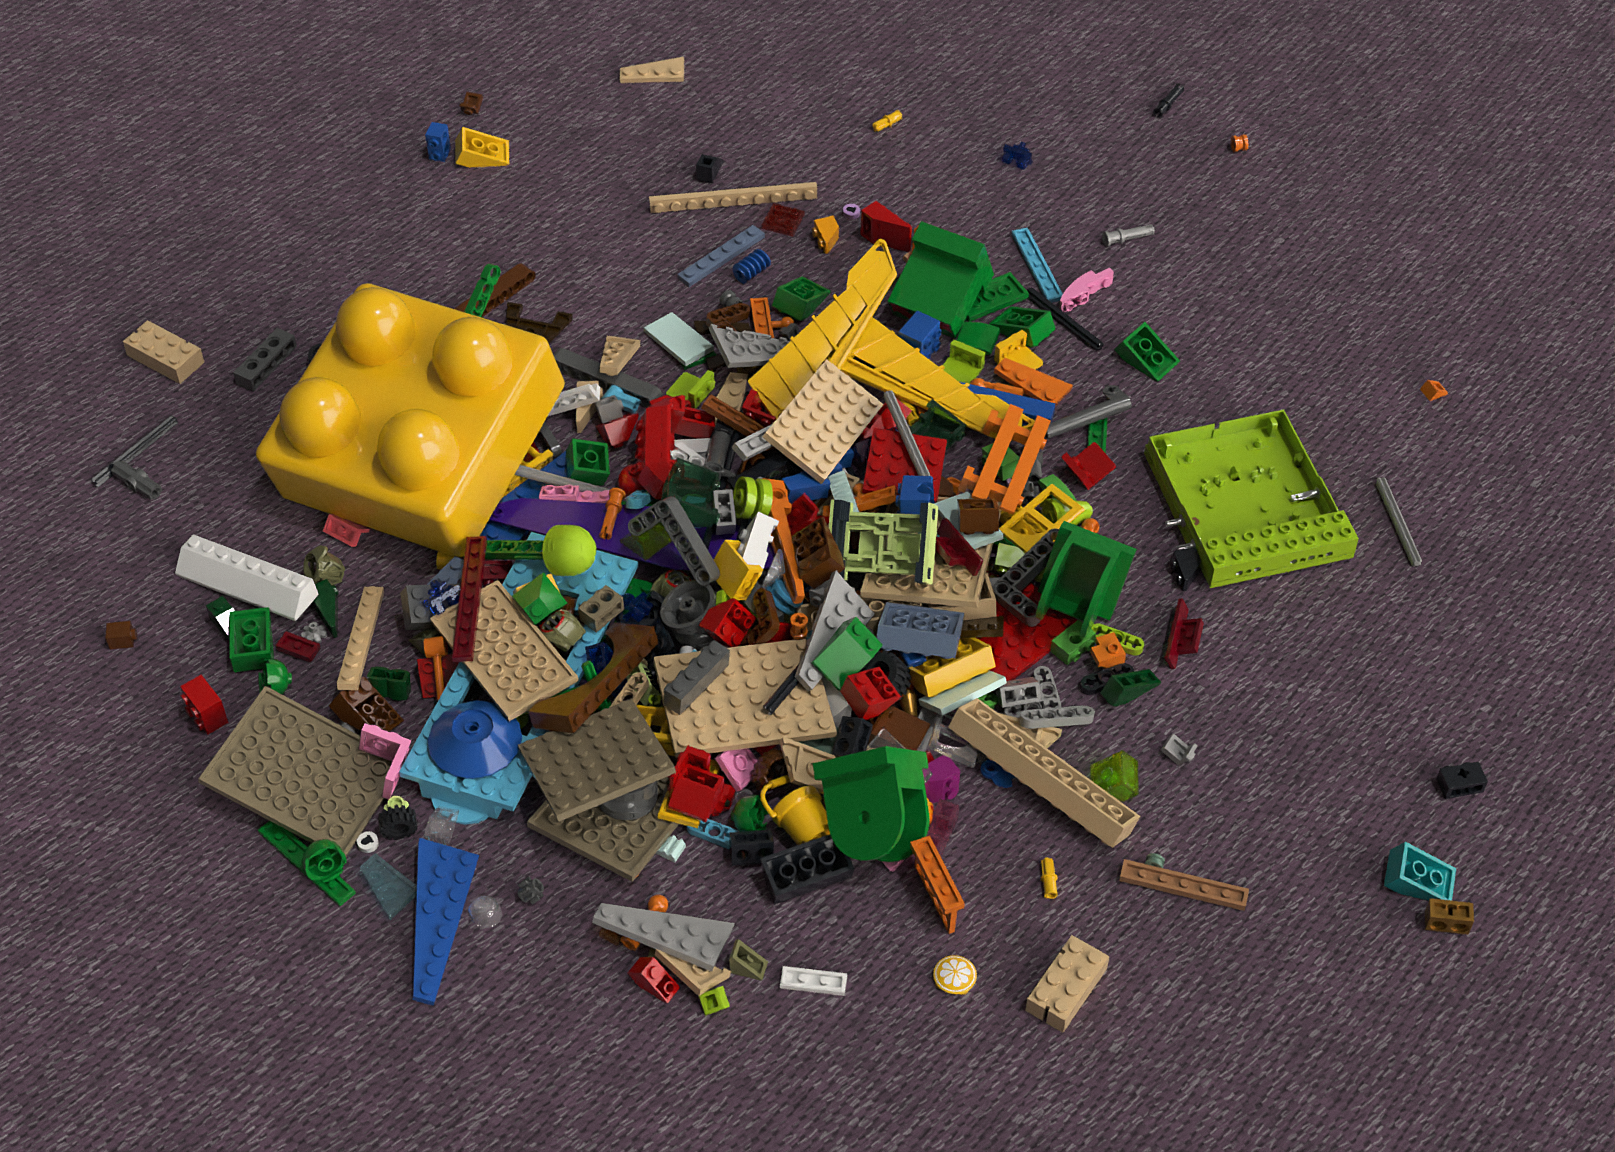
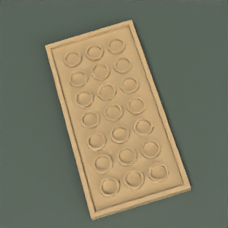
M826 359L762 438L822 484L883 404Z
M498 580L481 589L473 661H464L462 663L507 720L511 721L530 710L539 700L556 695L578 682L579 679L577 674ZM459 602L430 618L432 625L444 637V640L452 650Z

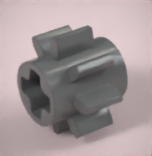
M1027 481L1021 494L1024 497L1022 502L1024 504H1028L1039 494V488L1034 486L1033 482Z
M529 876L518 884L520 888L518 889V896L525 903L530 901L533 905L544 896L542 894L544 886L537 878L531 880Z

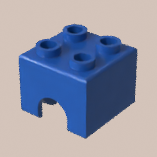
M916 311L898 331V336L913 348H919V352L930 359L931 354L934 351L937 352L941 345V342H939L942 331L940 329V321L920 311Z
M903 476L902 483H898V494L900 495H896V507L900 509L897 510V514H920L921 503L934 504L932 476Z

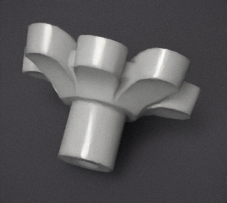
M312 622L309 626L303 628L304 632L301 633V637L321 643V638L327 637L326 628L323 625L318 626L317 622Z

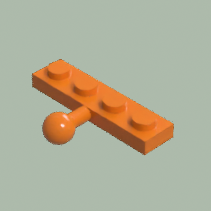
M750 298L754 332L771 335V338H774L773 328H787L790 323H794L790 317H784L781 321H771L768 298Z
M857 483L853 487V494L856 496L854 498L859 512L873 510L882 505H890L896 501L897 490L895 485L867 494L862 493L863 483ZM830 504L823 506V516L830 517Z

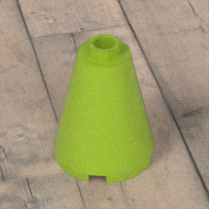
M1048 498L1039 505V508L1042 507L1041 514L1053 524L1071 510L1058 499ZM1076 501L1085 511L1074 519L1071 524L1079 525L1085 519L1091 518L1093 509L1086 501Z

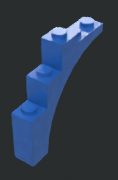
M849 448L828 476L842 471V468L851 467L854 458L852 448ZM805 471L782 478L785 488L788 490L790 503L803 493H806L811 500L827 498L831 485L828 478L820 484Z

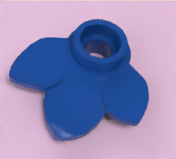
M988 759L981 765L980 771L985 778L991 779L999 787H1012L1011 779L1015 778V776L1004 771L998 763Z

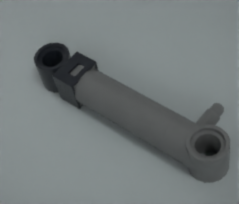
M717 419L701 476L702 484L712 488L719 485L721 476L726 478L737 477V474L724 469L734 428Z

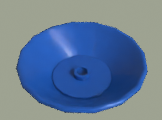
M477 700L458 704L443 712L432 725L428 737L430 756L440 769L455 777L475 779L491 776L507 767L518 754V745L521 744L522 734L520 724L516 718L508 721L495 703Z

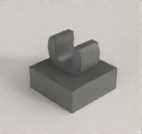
M790 323L787 328L782 327L779 331V334H782L783 338H787V341H791L790 338L792 336L795 337L800 333L796 323Z

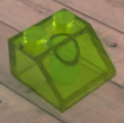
M660 523L650 531L638 536H634L629 532L620 539V542L646 561L671 543L672 540L663 524Z
M1123 750L1090 765L1091 781L1117 800L1124 802L1139 795L1138 761Z

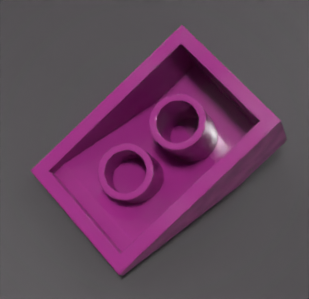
M944 754L929 762V768L923 770L926 796L932 803L943 802L946 799L951 800L959 791L960 769L947 754Z

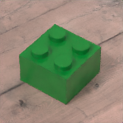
M572 438L566 449L567 478L603 486L610 475L608 443Z

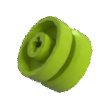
M744 476L737 480L733 491L735 517L739 519H749L751 517L753 519L758 512L769 516L773 501V490L769 480L761 478L754 480L751 477Z

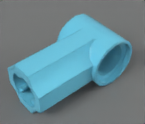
M611 385L601 398L604 399L615 395L618 400L621 399L624 410L630 413H635L640 404V399L625 394L616 385Z

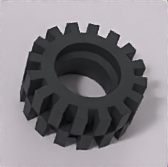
M395 805V808L388 807V810L384 809L382 813H379V831L382 837H387L389 840L391 838L397 840L398 838L404 839V836L410 837L411 834L416 833V813L414 809L411 810V807L405 808V805H402L401 808H398V805Z

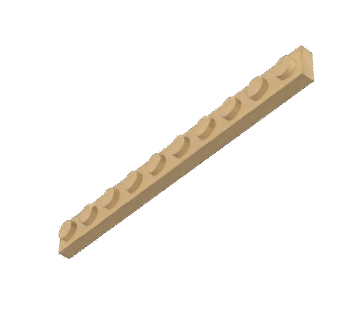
M817 183L650 196V212L660 213L816 199Z

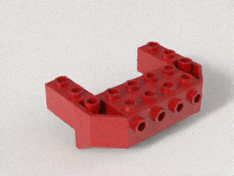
M684 395L663 399L646 408L641 420H638L636 424L638 434L635 444L638 445V448L636 449L635 458L638 460L635 472L637 473V481L654 499L663 500L672 496L682 505V501L686 497L696 495L706 500L707 511L709 510L715 487L705 486L702 484L701 479L685 476V462L670 459V450H674V433L697 439L710 438L715 428V417L706 411L685 407Z

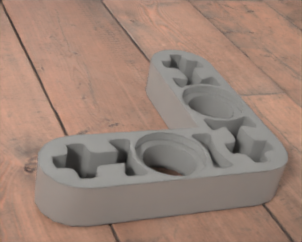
M1039 666L1034 670L1033 677L1039 681L1041 701L1005 707L1004 715L1020 718L1021 709H1042V706L1043 709L1051 708L1049 705H1052L1053 708L1061 707L1054 678L1048 667ZM1039 674L1046 676L1045 682H1043L1042 676ZM1050 689L1053 693L1046 695L1042 690Z

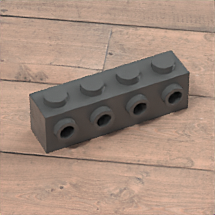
M715 640L709 646L706 645L702 649L701 654L697 658H693L684 671L681 670L672 683H668L663 691L664 706L681 715L729 666L730 650Z

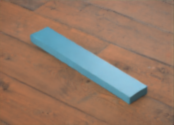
M1028 227L1013 230L1011 235L1043 296L1050 302L1060 301L1063 293Z

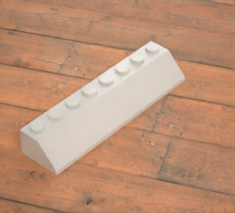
M192 535L181 547L175 571L177 576L259 608L269 607L270 612L296 621L319 595L312 578L202 537Z

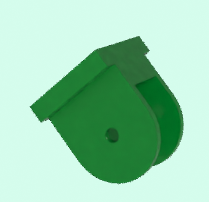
M1063 521L1038 592L1042 595L1035 618L1042 620L1049 608L1082 620L1080 636L1086 638L1098 616L1107 620L1111 619L1137 549Z
M884 746L812 763L815 780L822 781L830 835L840 851L853 859L863 861L877 859L884 862H899L913 855L910 842L926 837L929 829V809L923 770L929 768L926 752Z

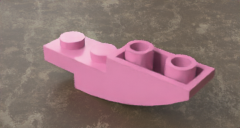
M1108 268L1095 274L1091 270L1077 278L1063 293L1059 309L1063 312H1069L1074 307L1087 303L1089 301V294H1094L1097 290L1109 287L1112 284L1114 271Z
M547 485L542 486L539 499L606 503L609 500V490L580 492L579 486Z

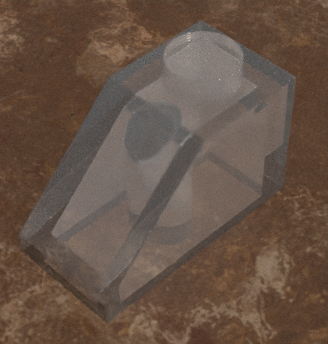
M438 806L429 816L424 833L425 839L449 846L459 809Z

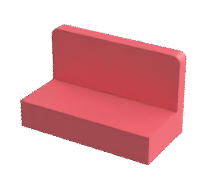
M334 514L328 515L323 532L351 547L357 546L361 533H369L370 531L364 525L343 519Z

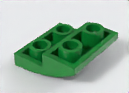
M964 322L957 341L984 351L985 355H991L1001 330L996 326L985 323Z

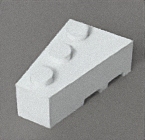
M760 512L755 515L746 529H742L739 535L741 544L737 552L748 565H760L764 569L768 556L766 552L768 543H772L774 538L771 536V533L778 526L779 521Z

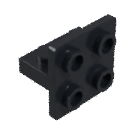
M658 617L650 625L654 626L658 644L644 658L647 661L649 670L652 669V664H654V657L678 654L661 617Z

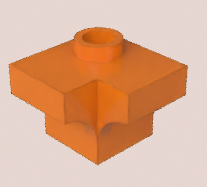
M1114 632L1096 637L1095 643L1097 646L1091 647L1090 653L1098 667L1107 669L1125 663L1126 653Z

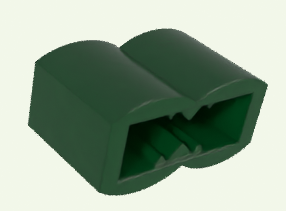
M385 667L370 668L367 680L383 698L389 697L397 701L408 699L411 692L410 672L402 669L390 670Z

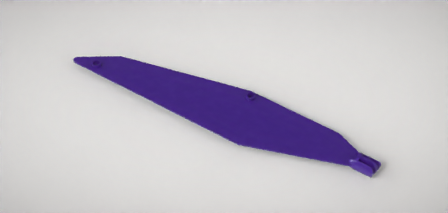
M519 498L498 503L489 519L490 521L546 535L549 529L555 525L580 526L590 533L596 543V549L674 570H689L662 523L638 536H634L629 532V521L650 506L630 509L622 504V510L617 514L612 537L607 540L608 534L606 539H602L599 536L607 511L606 503ZM705 516L701 528H695L702 541L709 521L707 516ZM736 524L735 534L716 535L714 528L708 549L713 559L724 540H737L740 525ZM768 543L766 551L768 556L764 569L779 568L772 544Z

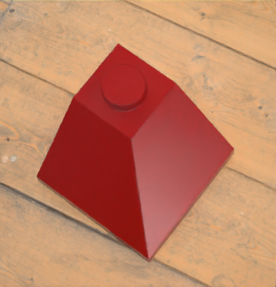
M628 413L623 415V417L596 425V428L605 443H608V446L617 448L623 446L624 441L629 440L639 415L638 413Z

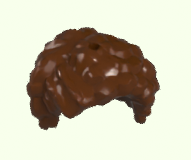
M773 749L764 752L763 756L759 757L754 764L751 781L755 784L758 791H761L771 780L785 775L789 777L782 750Z

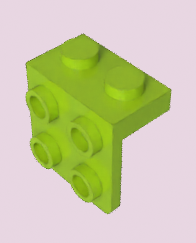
M953 339L950 343V355L943 364L945 366L943 370L957 381L970 384L984 368L985 352Z
M708 370L701 378L684 372L668 389L666 395L672 397L684 395L685 400L691 402V408L696 409L715 388L714 372Z

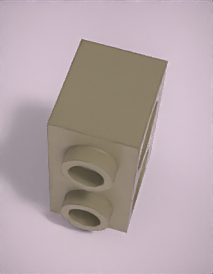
M605 585L602 589L597 590L590 599L580 605L578 608L579 620L597 633L624 610L623 597Z

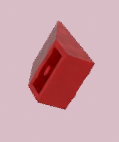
M877 201L861 210V235L873 244L878 239H883L890 248L906 252L911 251L912 226L899 218Z
M897 399L906 419L912 410ZM886 402L856 439L858 443L854 448L858 449L871 443L873 428L891 431L898 429Z

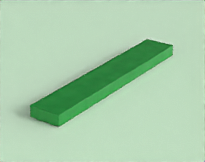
M271 821L258 830L259 834L310 879L304 870L302 862L303 854L307 847L290 831ZM340 876L328 882L316 879L315 881L311 880L339 907L356 894L355 890Z

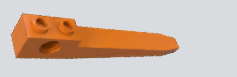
M767 479L771 482L773 490V501L769 517L779 521L778 526L771 533V536L774 537L771 544L787 592L793 603L801 604L805 597L803 580L799 576L793 541L786 518L790 514L792 507L788 499V490L785 488L784 481Z

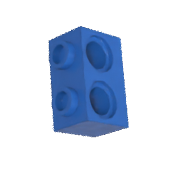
M431 122L425 134L429 159L445 162L451 150L448 125Z

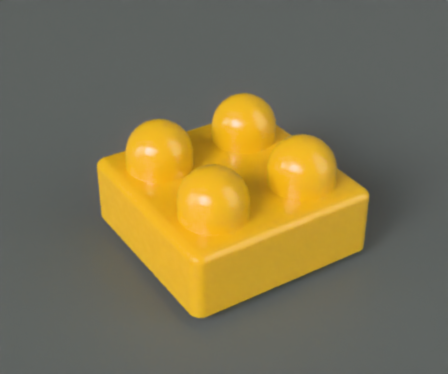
M365 283L358 286L354 293L341 305L335 324L298 383L285 395L279 414L257 447L256 458L280 495L285 499L334 514L343 519L454 557H463L465 555L467 537L481 535L562 392L565 382L549 343L543 336L377 285Z

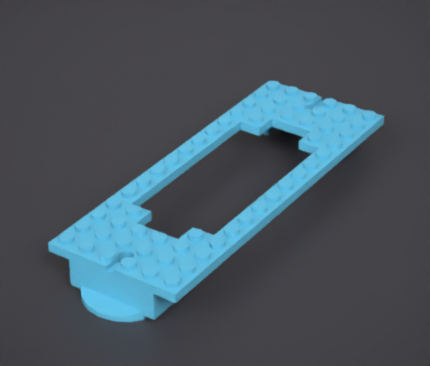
M531 532L527 540L544 541L545 535ZM596 550L594 563L585 572L575 576H556L553 574L552 576L561 594L578 598L574 614L579 615L578 608L580 605L590 599L597 590L602 589L605 585L623 597L638 568V561ZM515 560L502 585L512 596L514 595L513 591L515 588L531 582L543 572L545 575L551 572L547 569L544 560ZM609 623L597 633L587 625H584L586 633L576 642L566 660L567 664L577 674L579 681L564 690L578 686L584 674L581 665L592 659ZM459 662L401 767L399 775L402 778L418 782L422 797L431 799L434 810L442 818L453 823L466 825L479 823L488 817L497 819L502 809L514 812L532 773L520 751H518V754L507 767L491 776L475 779L455 777L438 767L430 756L428 737L432 725L443 712L463 702L475 680L466 666ZM532 726L528 736L522 735L521 743L549 732V730L536 729Z

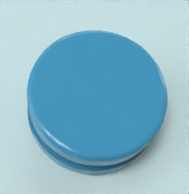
M776 579L774 584L767 588L773 595L775 606L787 615H793L796 612V608L803 604V601L801 604L793 603L783 580Z

